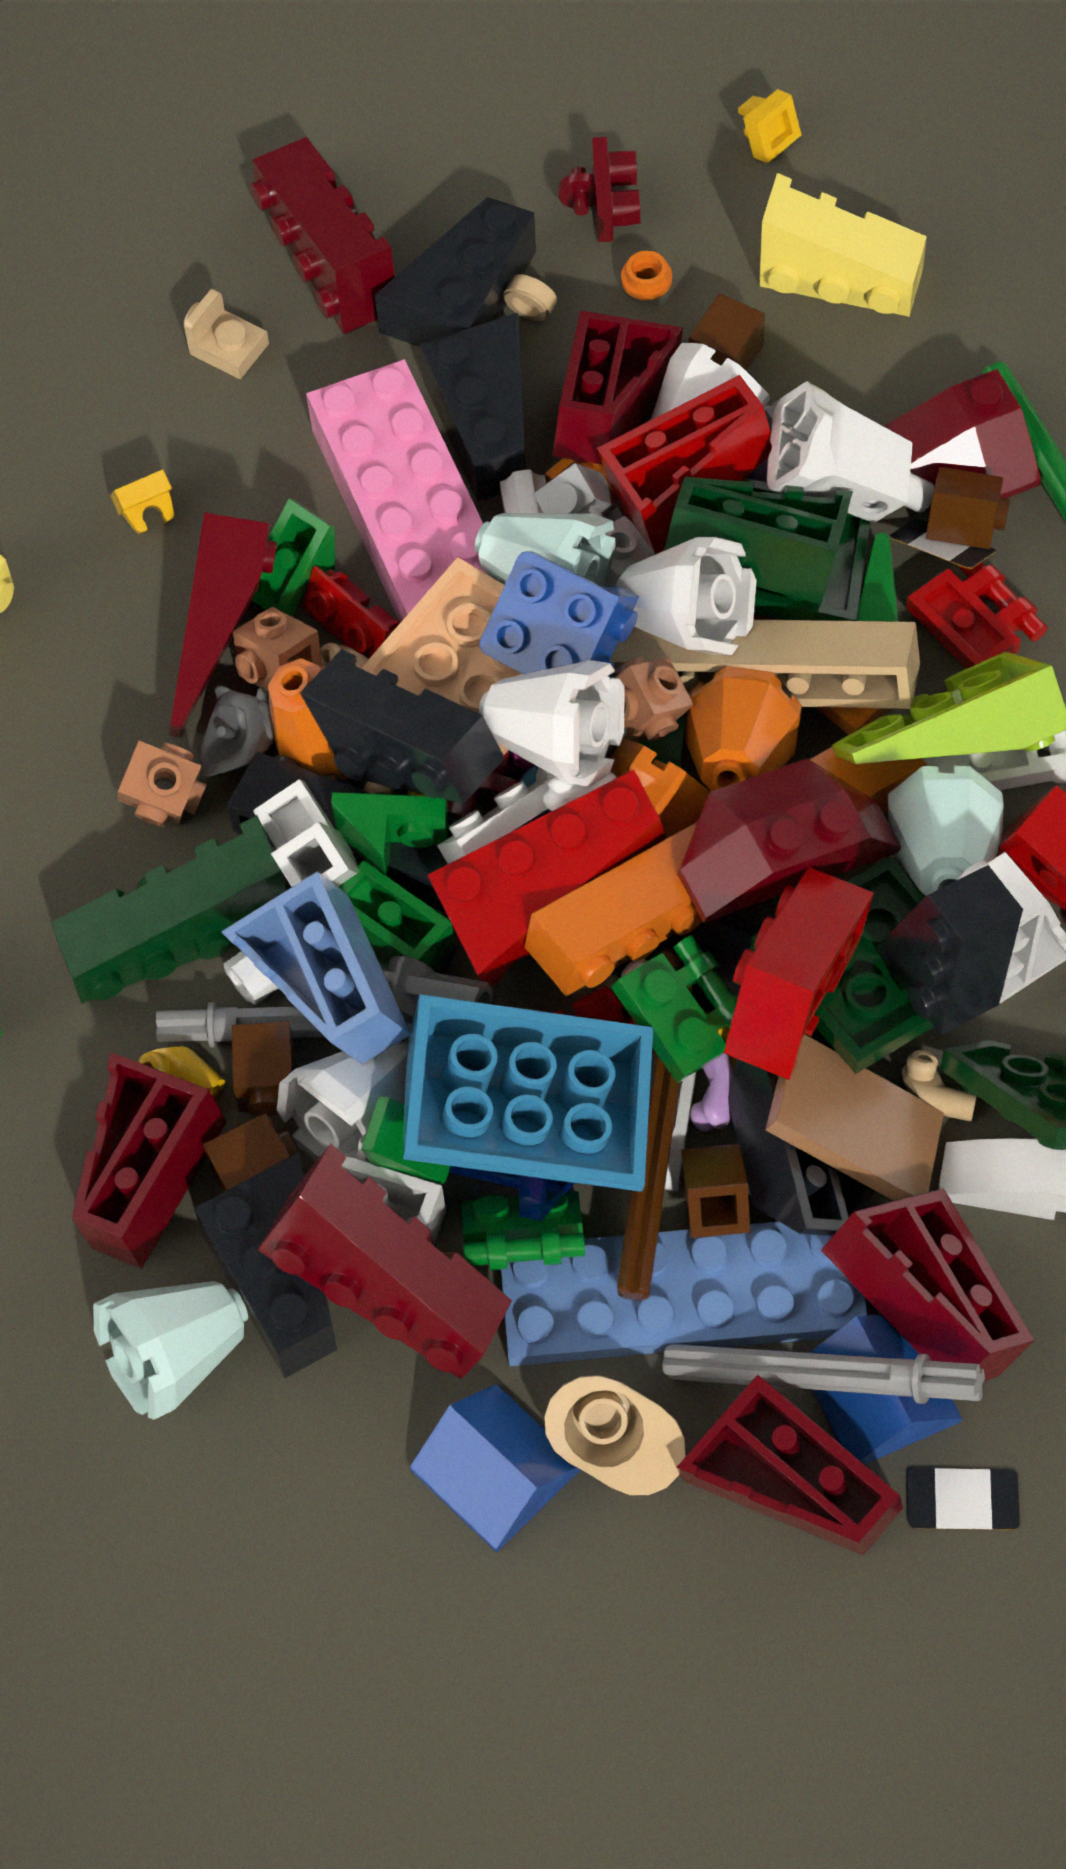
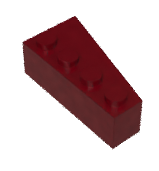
M330 1143L288 1197L258 1251L271 1258L275 1265L284 1272L297 1275L324 1292L325 1296L334 1304L347 1307L373 1323L378 1331L386 1337L399 1340L426 1357L433 1367L462 1379L484 1356L512 1300L457 1252H446L443 1254L433 1245L430 1235L431 1230L415 1216L407 1220L402 1219L382 1201L387 1192L369 1176L360 1182L342 1167L346 1156Z

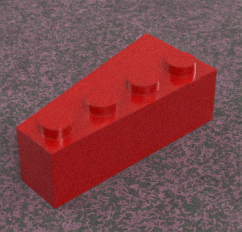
M632 770L428 874V877L481 981L489 982L492 987L503 978L502 974L521 957L526 958L530 955L524 945L533 913L657 845L666 838V834L660 817L635 770Z

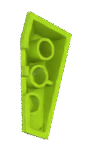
M1004 652L944 680L947 688L946 692L930 696L928 694L916 696L913 698L912 708L909 709L910 713L904 716L893 714L880 717L832 745L835 756L854 764L1019 749L1035 751L1052 744L1055 741L1054 735L1066 730V707L1052 665Z

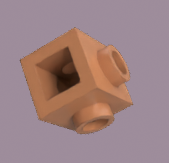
M274 607L258 614L255 618L233 631L236 652L235 664L239 676L249 683L263 687L266 691H268V685L279 666L300 658L322 666L318 630Z
M637 657L623 663L614 672L616 678L620 679L625 687L624 728L627 730L626 739L634 742L644 740L653 742L662 739L679 727L676 720L694 706L669 657L648 662L645 661L644 657Z
M138 741L119 787L117 801L137 808L134 814L137 818L152 825L165 828L168 821L180 825L184 812L195 815L207 784L198 781L201 765L192 762L194 755L191 752L169 743H163L162 748L159 749ZM159 781H168L173 787L168 790H162L155 784Z

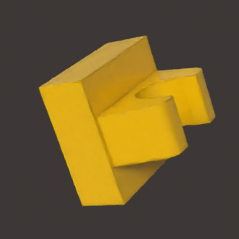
M777 89L767 98L752 96L738 108L739 114L744 116L745 128L743 131L749 139L753 158L768 164L802 135L792 95Z
M163 469L118 488L110 495L118 515L122 514L137 534H142L148 530L142 517L143 511L146 508L152 507L157 509L164 523L171 521L174 517L169 493L172 488Z

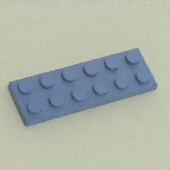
M781 1222L750 1224V1233L691 1238L690 1230L658 1232L650 1295L643 1301L621 1298L617 1292L624 1235L584 1239L585 1256L561 1258L562 1264L544 1266L543 1260L508 1263V1269H501L503 1293L512 1300L505 1314L509 1366L664 1353L666 1347L671 1344L736 1347L827 1339L854 1317L867 1315L865 1296L821 1251L832 1236L799 1234Z

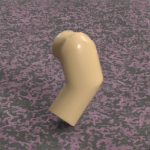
M925 1050L912 1052L907 1057V1065L902 1068V1081L908 1092L942 1111L944 1116L971 1122L977 1096L966 1091L946 1087L936 1071L938 1060L932 1053Z

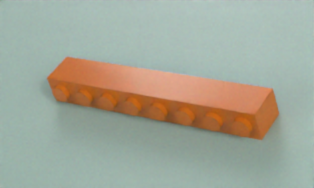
M832 747L809 759L875 799L883 814L888 812V794L922 766H927V763L922 758L854 764L835 756ZM697 822L531 915L524 947L565 996L570 995L585 985L588 988H593L601 984L618 966L631 959L634 962L643 960L657 948L660 942L676 933L679 936L686 935L702 922L677 875Z

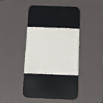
M920 519L911 520L889 535L891 539L968 569L974 568L996 552V549L992 547L984 549L926 539L928 522Z
M911 1468L908 1470V1523L910 1527L1016 1530L1019 1528L1018 1473L1015 1470Z

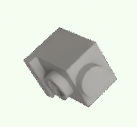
M574 463L533 493L543 513L595 514L613 522L623 516L626 517L602 473Z

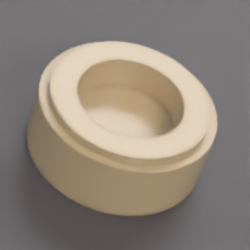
M522 274L514 275L503 293L504 300L511 310L532 321L547 320L557 303V297L550 287L536 278Z

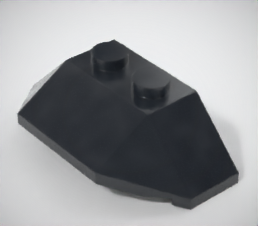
M737 1059L728 1096V1105L737 1142L741 1148L753 1206L799 1234L833 1236L853 1212L867 1208L875 1191L766 1131L778 1075Z

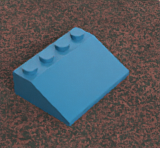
M419 995L410 1026L411 1035H409L405 1074L404 1160L643 1191L645 1186L653 1027Z

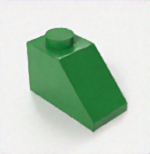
M363 860L357 867L359 873L348 879L338 888L349 896L378 962L388 964L392 957L404 956L419 960L438 973L455 954L451 921Z

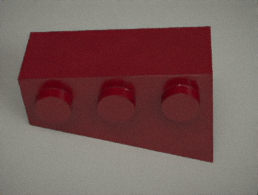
M110 1052L107 1070L110 1073L104 1101H99L95 1116L98 1121L93 1149L92 1151H87L72 1219L93 1250L142 1269L206 1159L203 1144L218 1137L227 1121L209 1089Z
M944 1188L855 1211L821 1249L826 1257L919 1354H928L931 1361L980 1364V1369H984L985 1373L984 1381L999 1377L1034 1341Z
M759 1375L752 1380L676 1467L683 1481L860 1555H864L903 1510L901 1497L895 1490Z

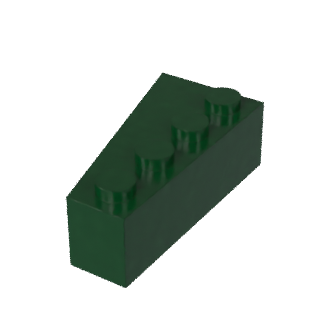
M258 815L239 824L243 834L220 846L218 841L212 838L195 847L194 850L197 858L174 870L167 869L162 864L144 873V877L138 882L136 889L125 895L122 890L114 889L50 922L81 1004L92 999H109L120 993L124 987L145 979L157 980L173 973L179 966L200 958L208 960L219 957L227 952L230 947L235 946L222 931L286 891L282 871L271 855L273 850Z

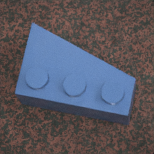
M318 871L222 931L254 963L253 965L264 976L269 978L287 996L286 998L333 1045L359 1063L364 1064L411 1035L349 896Z

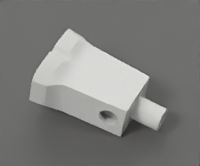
M808 381L783 396L778 402L772 418L770 436L772 449L768 457L767 486L769 489L784 494L786 485L800 486L804 489L803 496L834 498L836 490L853 491L847 513L872 523L902 506L919 513L929 507L932 502L934 485L910 473L911 441L848 408L827 392Z

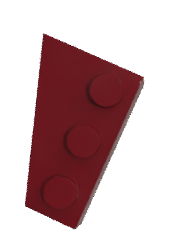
M580 310L559 405L553 456L571 459L579 463L602 464L596 448L635 429L657 402L669 360L681 345L684 327Z

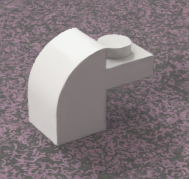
M297 780L253 810L254 814L258 815L264 830L277 849L271 855L291 887L317 871L337 887L359 873L358 864L346 840L339 830L334 829L304 781Z

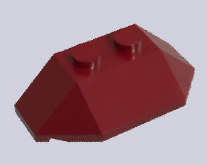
M807 758L709 792L677 875L703 923L782 895L788 884L794 887L798 885L809 867L830 876H835L899 853L901 845L875 799Z

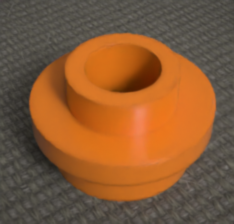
M637 252L628 259L622 268V287L627 294L639 300L660 298L671 287V267L663 256L657 252Z

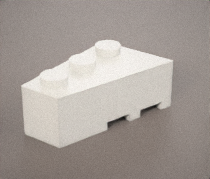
M1006 852L989 863L985 860L974 863L959 878L961 879L989 865L1023 908L1000 1003L1066 961V932L1060 927L1059 919L1050 903Z

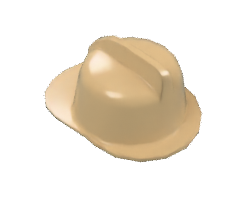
M601 1375L580 1376L562 1385L550 1398L544 1415L546 1437L553 1450L568 1463L583 1470L612 1489L628 1495H651L667 1488L679 1475L676 1467L686 1457L685 1437L676 1419L663 1407L624 1383Z

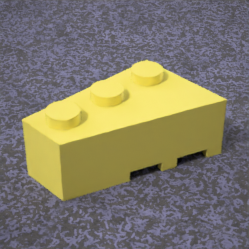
M777 173L762 220L760 287L774 289L780 293H795L819 298L834 304L844 303L864 307L883 314L893 313L910 317L923 271L927 236L868 211L865 213L864 218L835 207L837 198L822 192L819 199H816L790 188L792 179Z

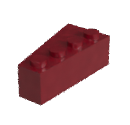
M304 137L252 159L255 181L249 184L252 197L261 212L268 209L271 214V225L282 247L289 245L294 252L292 258L301 280L304 283L311 281L316 289L314 291L315 299L323 316L326 319L333 317L343 335L378 320L375 294L395 278L391 245L384 236L378 239L375 238L372 232L375 230L373 222L365 212L357 214L351 193L344 185L337 187L333 170L310 140Z

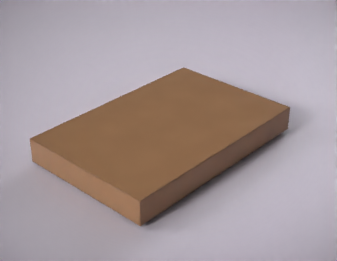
M804 1034L797 1057V1066L790 1080L778 1076L766 1131L891 1200L897 1201L928 1193L944 1113L866 1068L855 1074L837 1052Z

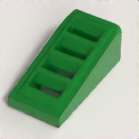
M887 532L876 533L875 539L872 542L860 593L856 621L898 622L890 536H887Z

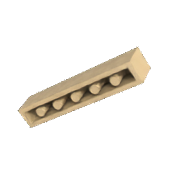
M753 620V627L746 636H736L731 644L739 645L732 655H711L687 650L634 627L624 642H618L610 659L614 663V670H616L623 663L637 657H644L646 662L669 657L689 696L692 688L703 682L704 686L713 680L714 674L725 666L773 672L782 682L781 689L790 699L793 694L802 704V707L911 709L920 668L916 622ZM614 672L612 673L611 678H616Z

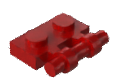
M981 562L971 569L960 566V571L968 578L964 582L948 568L907 597L906 609L965 669L1004 652L1016 654L1019 651L1021 640L1012 631L1021 630L1032 642H1035L1048 629V626L1036 615L1037 607L1027 597L1019 598L1004 583L1005 576L992 564L986 566ZM989 598L1001 611L994 614L980 599Z

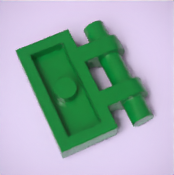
M692 935L686 937L673 947L685 967L675 971L665 955L661 953L619 978L611 987L636 1025L653 1027L652 1048L676 1083L681 1082L724 1054L726 1043L718 1033V1030L725 1026L730 1030L739 995H733L716 970L720 965L710 951L704 953ZM696 983L715 1008V1010L708 1014L704 1013L688 990L689 987Z
M545 1190L536 1195L515 1197L487 1195L477 1200L461 1201L464 1259L472 1266L489 1265L490 1270L508 1269V1263L543 1260L544 1266L562 1264L561 1258L585 1256L579 1191Z

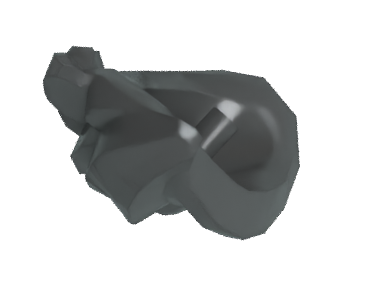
M221 685L215 688L217 701L202 742L200 775L209 777L231 770L244 769L248 767L256 751L265 754L274 742L275 734L270 717L269 700L263 687L258 689L257 696L255 697L236 692Z

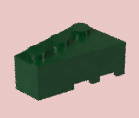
M695 477L684 478L674 508L664 551L696 537H717L740 543L746 556L737 557L742 568H752L757 581L756 587L784 594L793 600H806L822 604L853 491L836 490L834 498L803 496L804 489L800 486L786 485L784 494L753 492V482Z

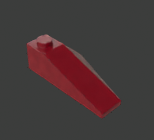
M998 369L951 386L883 426L912 442L910 473L931 482L934 487L940 467L1004 477L1001 498H1009L1041 484V476L1022 408Z
M204 512L170 723V736H181L233 637V631L238 628L259 588L261 573L272 574L277 541L267 540L269 523Z

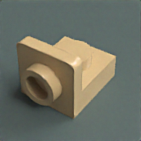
M210 289L201 302L194 303L184 319V329L190 355L240 380L269 345L267 331L226 311L222 294L214 289Z

